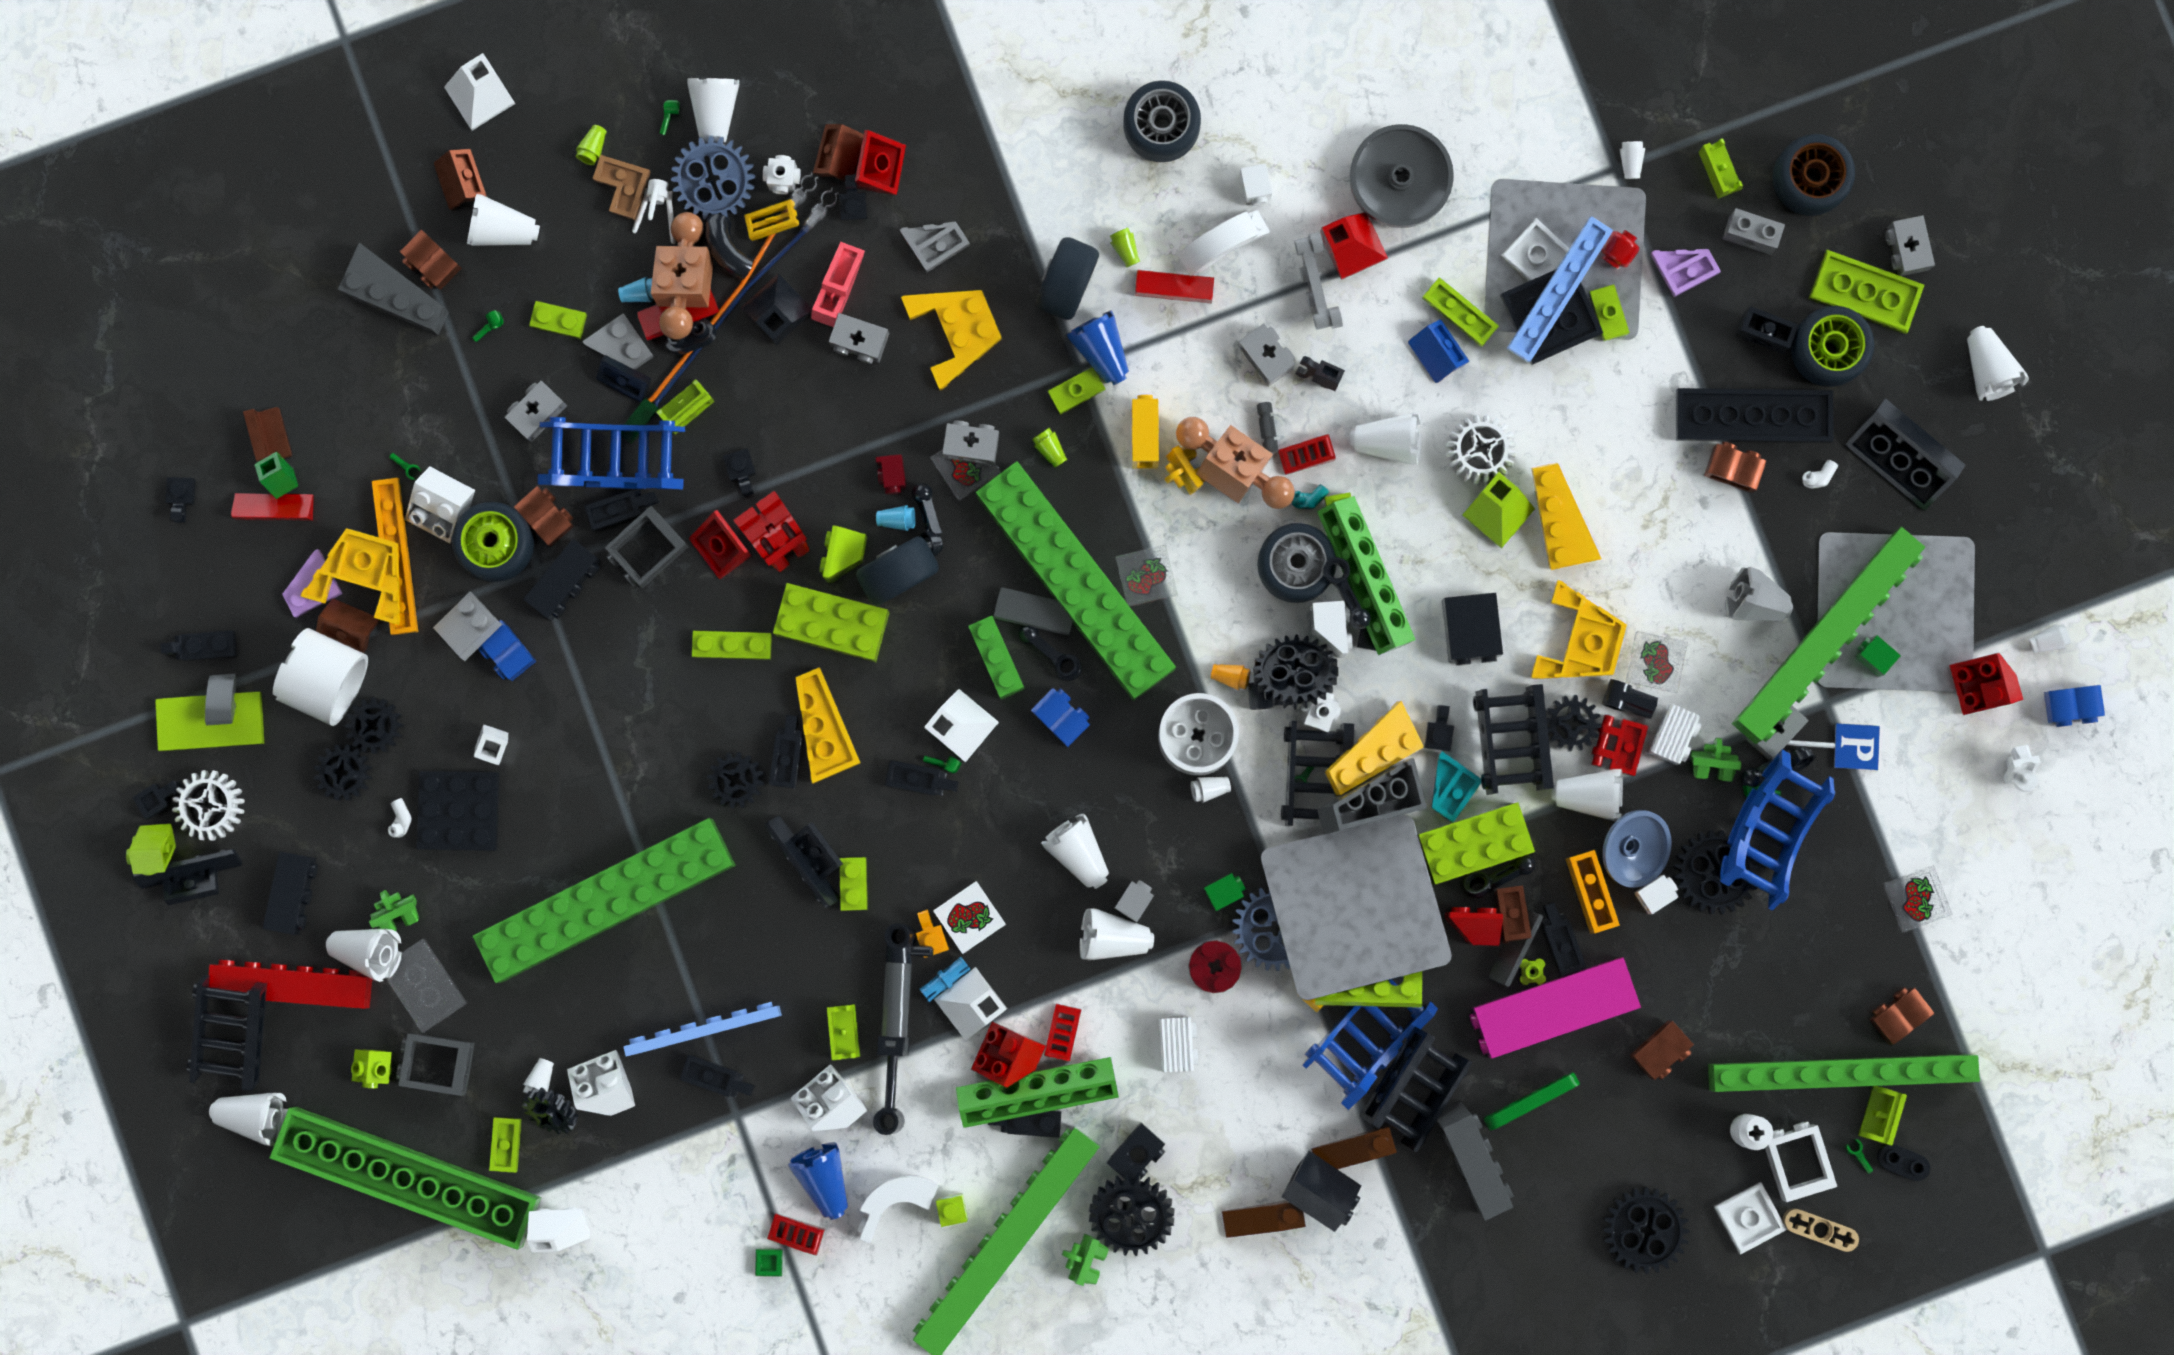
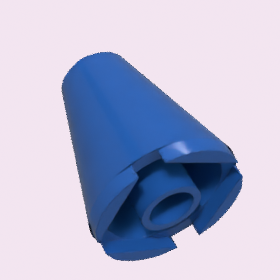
M1112 310L1103 313L1102 317H1095L1074 328L1066 336L1105 383L1112 382L1114 386L1127 379L1125 374L1129 372L1114 313Z
M829 1142L821 1144L823 1149L814 1150V1147L797 1154L790 1160L791 1163H788V1166L822 1216L834 1220L845 1214L844 1211L848 1208L839 1147L837 1143Z

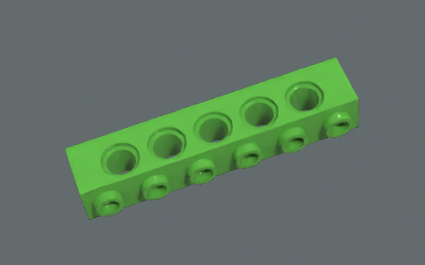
M1355 496L1333 502L1317 511L1336 557L1344 559L1349 564L1350 574L1347 582L1361 608L1367 610L1371 616L1370 624L1366 628L1378 656L1415 641L1414 634Z
M1111 1057L1031 1072L1009 1087H1004L992 1080L956 1087L963 1128L1119 1098Z

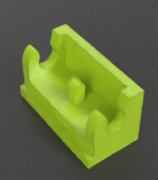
M1719 139L1718 142L1712 145L1710 143L1703 145L1699 150V155L1717 198L1719 199L1742 190L1743 184L1739 181L1726 150L1724 139Z
M695 379L687 388L656 413L662 420L675 421V426L685 427L715 401Z
M855 1004L827 1007L832 1060L860 1057Z
M1873 1086L1858 1136L1892 1146L1907 1095L1883 1087Z

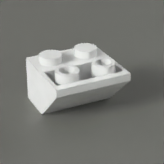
M429 466L414 483L405 520L451 543L456 522L471 507L475 490Z
M1344 601L1312 603L1309 608L1311 634L1319 639L1322 644H1327V648L1330 651L1333 650L1337 657L1344 658L1348 651L1352 649V635L1347 633L1346 625L1350 623L1349 608L1345 607Z

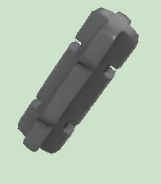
M1261 402L1257 404L1258 415H1261V418L1258 419L1261 439H1264L1262 446L1271 453L1278 451V441L1274 439L1277 435L1274 416H1271V413H1273L1272 403Z

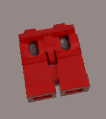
M773 491L756 503V506L761 511L759 515L751 507L733 521L768 566L772 565L777 571L781 572L790 564L784 556L786 553L793 550L798 557H802L809 552V547L805 541L807 539L777 493Z

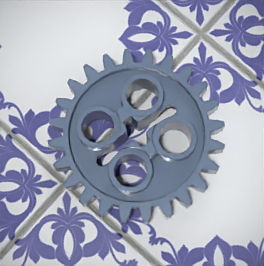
M710 135L707 143L703 137H699L698 146L693 141L689 142L691 150L682 148L681 152L685 157L677 156L675 160L680 166H673L671 169L678 173V176L671 178V181L678 182V186L673 191H681L682 193L677 200H686L687 203L684 209L686 210L693 206V214L695 215L702 211L703 219H706L709 213H721L728 217V210L733 214H737L736 205L742 208L745 207L742 198H751V195L746 190L755 188V185L749 183V180L754 179L756 175L748 173V170L753 168L754 165L745 163L749 154L741 156L739 153L742 150V146L733 149L734 140H731L726 145L724 144L723 136L719 138L718 142H715L713 135ZM705 156H709L713 174L720 177L716 184L722 196L721 200L717 198L714 182L707 179L710 175V169L705 161ZM716 156H725L728 159V166L726 168H719L715 163ZM697 162L703 166L704 172L702 175L697 176L691 172L690 166L692 163ZM732 180L736 184V191L733 193L726 192L723 188V182ZM705 187L711 191L712 197L710 200L700 198L698 193L700 188Z
M1260 888L1259 897L1250 893V903L1244 900L1241 901L1245 909H1236L1241 918L1232 921L1239 925V929L1233 930L1232 933L1239 934L1240 938L1235 940L1234 944H1243L1239 953L1248 952L1249 955L1246 961L1248 962L1255 958V967L1257 968L1263 962L1265 963L1266 971L1270 969L1271 964H1274L1276 971H1279L1282 963L1287 969H1290L1286 950L1281 942L1282 935L1280 931L1277 932V936H1273L1272 932H1251V929L1255 927L1272 926V921H1276V925L1279 926L1270 891L1268 894H1265L1264 890ZM1257 909L1265 910L1268 915L1267 921L1264 924H1258L1253 919V914ZM1260 935H1265L1270 941L1269 947L1263 951L1259 950L1255 945V940Z

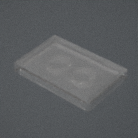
M424 938L402 952L396 972L390 978H386L422 1033L427 1032L468 1004Z

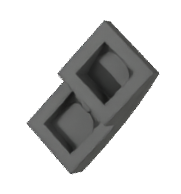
M236 674L209 675L205 704L206 726L233 723L236 709L234 696L238 682Z

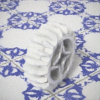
M1474 415L1473 424L1466 417L1463 420L1465 427L1458 423L1455 428L1459 433L1451 432L1449 434V437L1455 441H1448L1446 443L1448 448L1454 449L1446 453V456L1449 458L1455 457V460L1449 463L1450 467L1456 465L1460 467L1455 474L1460 475L1462 471L1466 472L1464 481H1468L1471 475L1474 476V484L1479 483L1480 477L1483 478L1484 484H1488L1490 481L1489 476L1493 479L1498 472L1505 476L1508 471L1504 466L1512 467L1514 464L1508 458H1514L1517 454L1515 451L1509 450L1516 446V442H1508L1513 433L1508 432L1504 434L1503 431L1507 428V425L1504 423L1500 428L1497 427L1498 418L1489 423V415H1484L1482 422H1480L1478 415ZM1476 430L1488 431L1495 435L1496 438L1485 439ZM1468 433L1472 446L1470 450L1462 454L1461 442ZM1476 444H1479L1481 447L1489 446L1484 452L1487 454L1486 456L1482 452L1473 454L1478 447ZM1501 444V459L1494 466L1491 450ZM1478 460L1487 469L1474 468L1466 461Z
M206 770L201 771V776L197 773L191 774L192 782L184 779L183 784L186 788L178 787L176 789L181 794V797H173V801L179 803V807L172 808V811L180 813L175 818V821H184L180 829L182 831L189 830L190 837H195L198 834L199 840L204 841L208 836L210 841L216 840V834L220 838L226 837L225 829L233 832L234 827L231 823L239 824L241 822L239 818L235 817L236 814H244V810L239 809L238 804H243L245 801L236 797L242 793V790H232L236 785V781H228L227 774H222L219 777L218 771L213 770L210 775ZM208 785L200 798L192 799L193 794L200 787ZM217 786L224 792L227 805L219 801V792L216 791ZM209 802L219 806V808L208 809L198 805V803ZM190 806L198 810L200 825L193 819ZM225 812L220 822L209 827L210 822H213L214 816L217 813Z

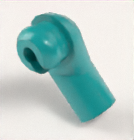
M1319 484L1312 493L1295 491L1292 505L1298 509H1314L1327 496L1329 491L1322 484Z

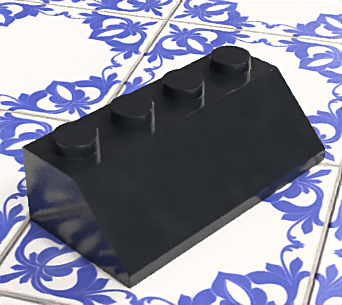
M1886 398L1871 412L1845 443L1849 449L1924 511L1959 477L1965 467L1961 460Z

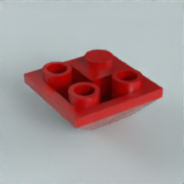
M1365 213L1343 217L1321 228L1322 241L1341 280L1388 259L1373 224Z
M2000 653L1949 665L1963 715L2023 700L2017 674Z
M1451 907V912L1444 913V918L1470 945L1499 946L1503 914H1496V908H1477V913H1470V908Z
M992 1021L971 1070L1004 1087H1009L1036 1070L1046 1046Z

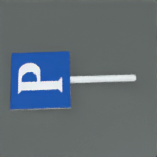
M1836 723L1835 743L1791 740L1787 745L1835 748L1834 768L1878 770L1880 726Z

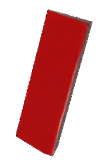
M1137 270L1135 296L1212 304L1214 277Z
M711 289L708 307H686V310L692 316L693 322L719 312ZM654 305L637 313L647 340L663 335L659 321L662 313L670 307Z
M235 493L231 518L235 520L313 521L314 495L284 494L276 499L272 494Z

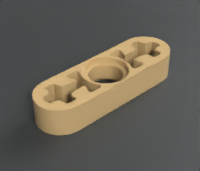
M1796 1208L1787 1210L1783 1215L1782 1221L1790 1232L1845 1252L1852 1251L1858 1246V1234L1849 1227ZM1798 1213L1800 1220L1808 1222L1807 1233H1804L1806 1230L1804 1226L1796 1224L1795 1228H1792L1793 1223L1789 1221L1790 1217H1795ZM1819 1222L1825 1223L1828 1228L1827 1234L1821 1238L1814 1234V1226ZM1834 1226L1837 1227L1835 1233L1846 1235L1849 1232L1848 1237L1852 1238L1851 1243H1846L1842 1246L1843 1241L1832 1237Z

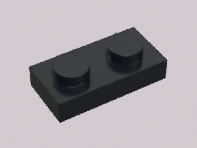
M607 355L601 360L596 380L640 402L645 399L651 382L650 377Z

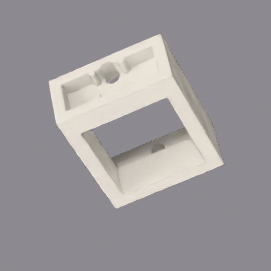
M1809 1121L1793 1125L1794 1130L1784 1132V1129L1773 1131V1139L1765 1147L1781 1200L1785 1202L1837 1187L1818 1125L1809 1124ZM1811 1135L1824 1176L1789 1187L1776 1145Z

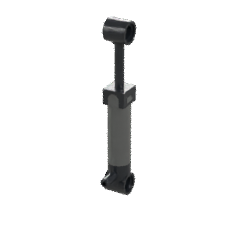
M902 923L890 925L884 935L887 949L881 1036H878L877 1055H888L885 1107L878 1111L873 1118L875 1130L882 1135L898 1133L905 1123L904 1115L898 1108H895L898 1056H909L910 1037H907L912 956L932 957L934 952L932 946L913 945L916 940V933L910 925ZM900 929L905 933V940L901 944L895 939V935ZM887 1114L891 1115L894 1119L892 1128H887L884 1124V1118Z

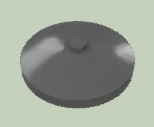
M1408 124L1386 126L1369 135L1358 147L1350 168V187L1358 206L1374 221L1394 228L1418 226L1433 218L1447 202L1454 180L1452 161L1442 142L1427 130Z

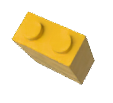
M1138 395L1137 399H1132V469H1158V399H1153V395Z

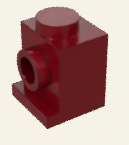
M902 454L876 457L877 465L882 466V469H877L879 485L884 484L885 494H899L901 489H906Z

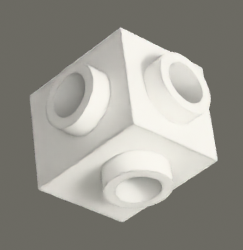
M777 155L775 159L769 158L768 166L763 168V181H767L766 184L770 191L776 194H788V192H795L796 184H800L801 169L797 168L795 160H791V157L785 155ZM776 171H785V173L779 176L776 174Z
M1326 692V700L1318 697V705H1314L1310 701L1306 709L1301 704L1303 712L1300 720L1304 724L1329 732L1332 722L1337 721L1341 710L1338 707L1340 703L1333 698L1335 694Z

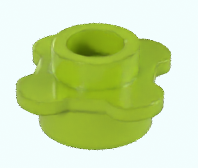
M1522 960L1519 966L1522 975L1520 982L1523 985L1533 982L1539 985L1543 984L1546 981V977L1543 975L1544 960ZM1531 969L1535 970L1534 974L1530 973Z

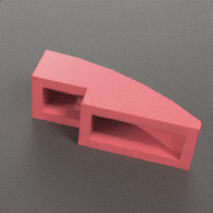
M840 242L822 282L820 293L812 308V320L834 328L839 313L842 314L865 253L864 250Z

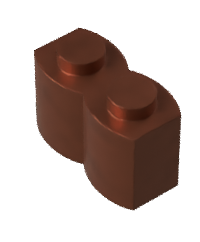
M422 230L400 251L405 256L402 262L412 271L417 268L423 274L420 279L431 289L436 286L441 290L462 269Z
M1722 442V444H1716L1713 447L1704 476L1747 492H1755L1758 488L1766 460L1761 459V454L1747 450L1746 453L1736 450L1737 446L1732 443Z
M537 486L518 502L514 508L546 544L552 547L574 527L570 522L573 517L564 507L560 510L553 503L556 498L547 488L541 490Z
M1904 987L1893 995L1895 1000L1889 1005L1883 1003L1872 1011L1874 1016L1869 1020L1888 1045L1896 1044L1934 1014L1915 988L1907 990Z

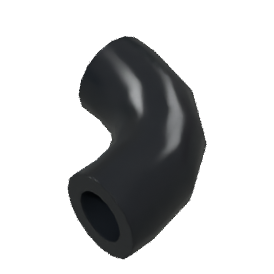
M721 214L708 216L705 222V241L711 256L730 275L739 280L745 279L751 270L753 258L742 252L734 244L730 235L731 221L729 218Z

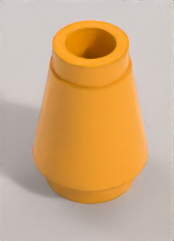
M1214 664L1211 679L1238 691L1240 688L1246 690L1251 670L1245 668V665Z

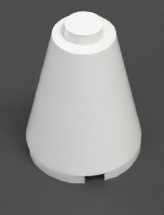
M688 78L687 84L699 137H703L707 143L710 135H713L715 142H718L719 138L723 136L724 142H726L738 93L739 80L717 78L699 80V78Z
M476 194L467 245H531L532 240L537 241L540 226L535 225L536 219L488 197Z
M1980 326L1970 332L1971 335L1967 338L1976 392L1980 401L1984 397H1986L1987 401L1999 399L2014 392L2013 386L2018 383L2024 386L2028 382L2029 377L1991 328Z
M1410 413L1357 425L1355 431L1350 432V446H1355L1356 452L1418 465L1421 453V433H1419L1417 425H1421L1420 414Z
M1612 769L1557 780V785H1554L1551 791V799L1556 801L1558 807L1617 821L1621 817L1619 807H1622L1623 777H1620L1622 769Z
M1079 814L1075 816L1078 821L1070 823L1069 820L1049 833L1045 837L1047 841H1042L1041 844L1087 888L1093 886L1096 889L1107 881L1106 876L1109 872L1088 818L1085 814Z
M1087 908L1084 913L1081 930H1084L1083 939L1080 938V955L1082 959L1089 961L1146 954L1148 949L1153 948L1154 934L1150 933L1149 927L1095 908Z
M391 929L335 931L326 941V949L329 956L379 982L383 981L382 979L385 977L390 978L393 976L399 966L402 952L398 951V943L402 944L401 938L396 931Z
M281 1093L222 1097L211 1104L209 1116L216 1125L261 1144L274 1146L275 1142L273 1141L278 1137L288 1109L283 1108L282 1101H287L286 1097Z

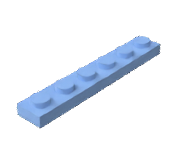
M1589 217L1507 347L1508 350L1527 362L1532 360L1613 232L1612 229L1594 217Z
M772 1002L758 1005V1011L747 1013L746 1009L731 1012L732 1018L722 1020L721 1015L705 1019L706 1025L696 1027V1023L693 1022L680 1026V1032L671 1034L670 1029L655 1032L656 1038L645 1040V1036L629 1039L630 1045L623 1046L625 1055L627 1057L782 1016L780 1006L773 1007Z

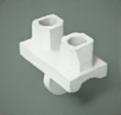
M2028 745L2012 748V756L2006 759L2008 770L2004 775L2005 784L2013 781L2019 791L2030 792L2036 787L2038 782L2035 772L2041 763L2039 755L2031 757Z

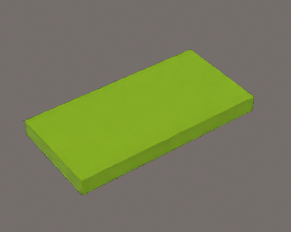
M1826 250L1808 299L1826 306H1842L1852 309L1867 321L1907 334L1924 284Z
M262 692L235 693L236 709L233 723L207 726L205 723L206 695L156 699L158 751L264 744Z

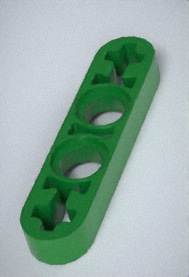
M1574 1072L1568 1073L1495 1111L1483 1120L1489 1131H1492L1575 1088L1580 1082Z

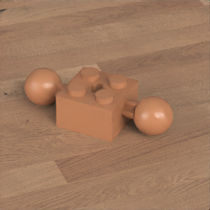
M690 212L677 215L671 223V234L678 242V246H656L651 295L657 306L670 307L662 313L659 325L663 334L674 340L685 338L692 330L693 319L686 310V307L709 306L714 260L707 247H693V244L702 238L704 225L697 215Z
M1187 417L1178 424L1176 438L1182 447L1189 450L1202 448L1209 453L1196 473L1203 480L1238 504L1253 484L1262 490V498L1269 507L1283 509L1291 504L1295 496L1292 482L1283 476H1273L1270 478L1262 473L1273 455L1264 447L1232 425L1228 427L1217 442L1209 436L1207 424L1198 417Z

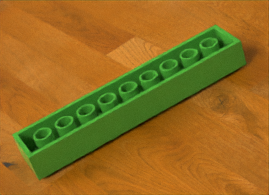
M1018 461L976 491L978 501L1052 597L1061 605L1073 621V624L1133 702L1175 670L1176 666Z
M708 818L473 935V938L495 983H502L736 865L714 820Z
M297 1106L288 1108L270 1159L516 1250L521 1249L525 1244L528 1234L529 1211H537L542 1198Z

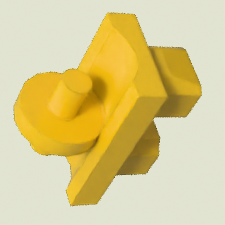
M1177 445L1165 456L1169 461L1165 468L1170 475L1164 480L1167 484L1174 481L1178 488L1185 486L1188 493L1192 495L1205 482V480L1196 475L1200 467L1194 470L1190 464V461L1197 457V452L1184 447L1180 448Z

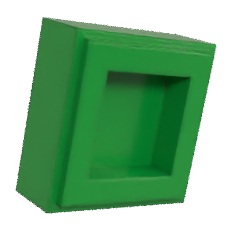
M756 1249L755 1276L782 1277L783 1249Z

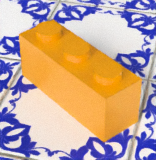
M1595 850L1566 858L1565 860L1590 934L1620 926Z

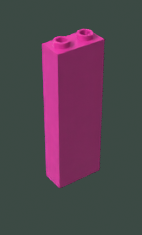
M1619 957L1472 1007L1473 1014H1470L1469 1017L1474 1030L1479 1029L1482 1039H1479L1478 1043L1482 1054H1487L1488 1058L1492 1059L1639 1009L1641 1006L1624 957Z

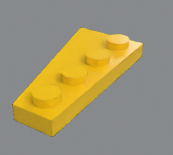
M1555 462L1532 467L1531 471L1549 569L1554 570L1601 560L1602 558L1559 464Z
M816 668L795 677L812 784L861 764L821 668Z
M1397 701L1391 707L1392 709L1384 716H1381L1375 722V725L1367 733H1364L1350 750H1347L1325 771L1336 795H1342L1424 747L1402 701Z

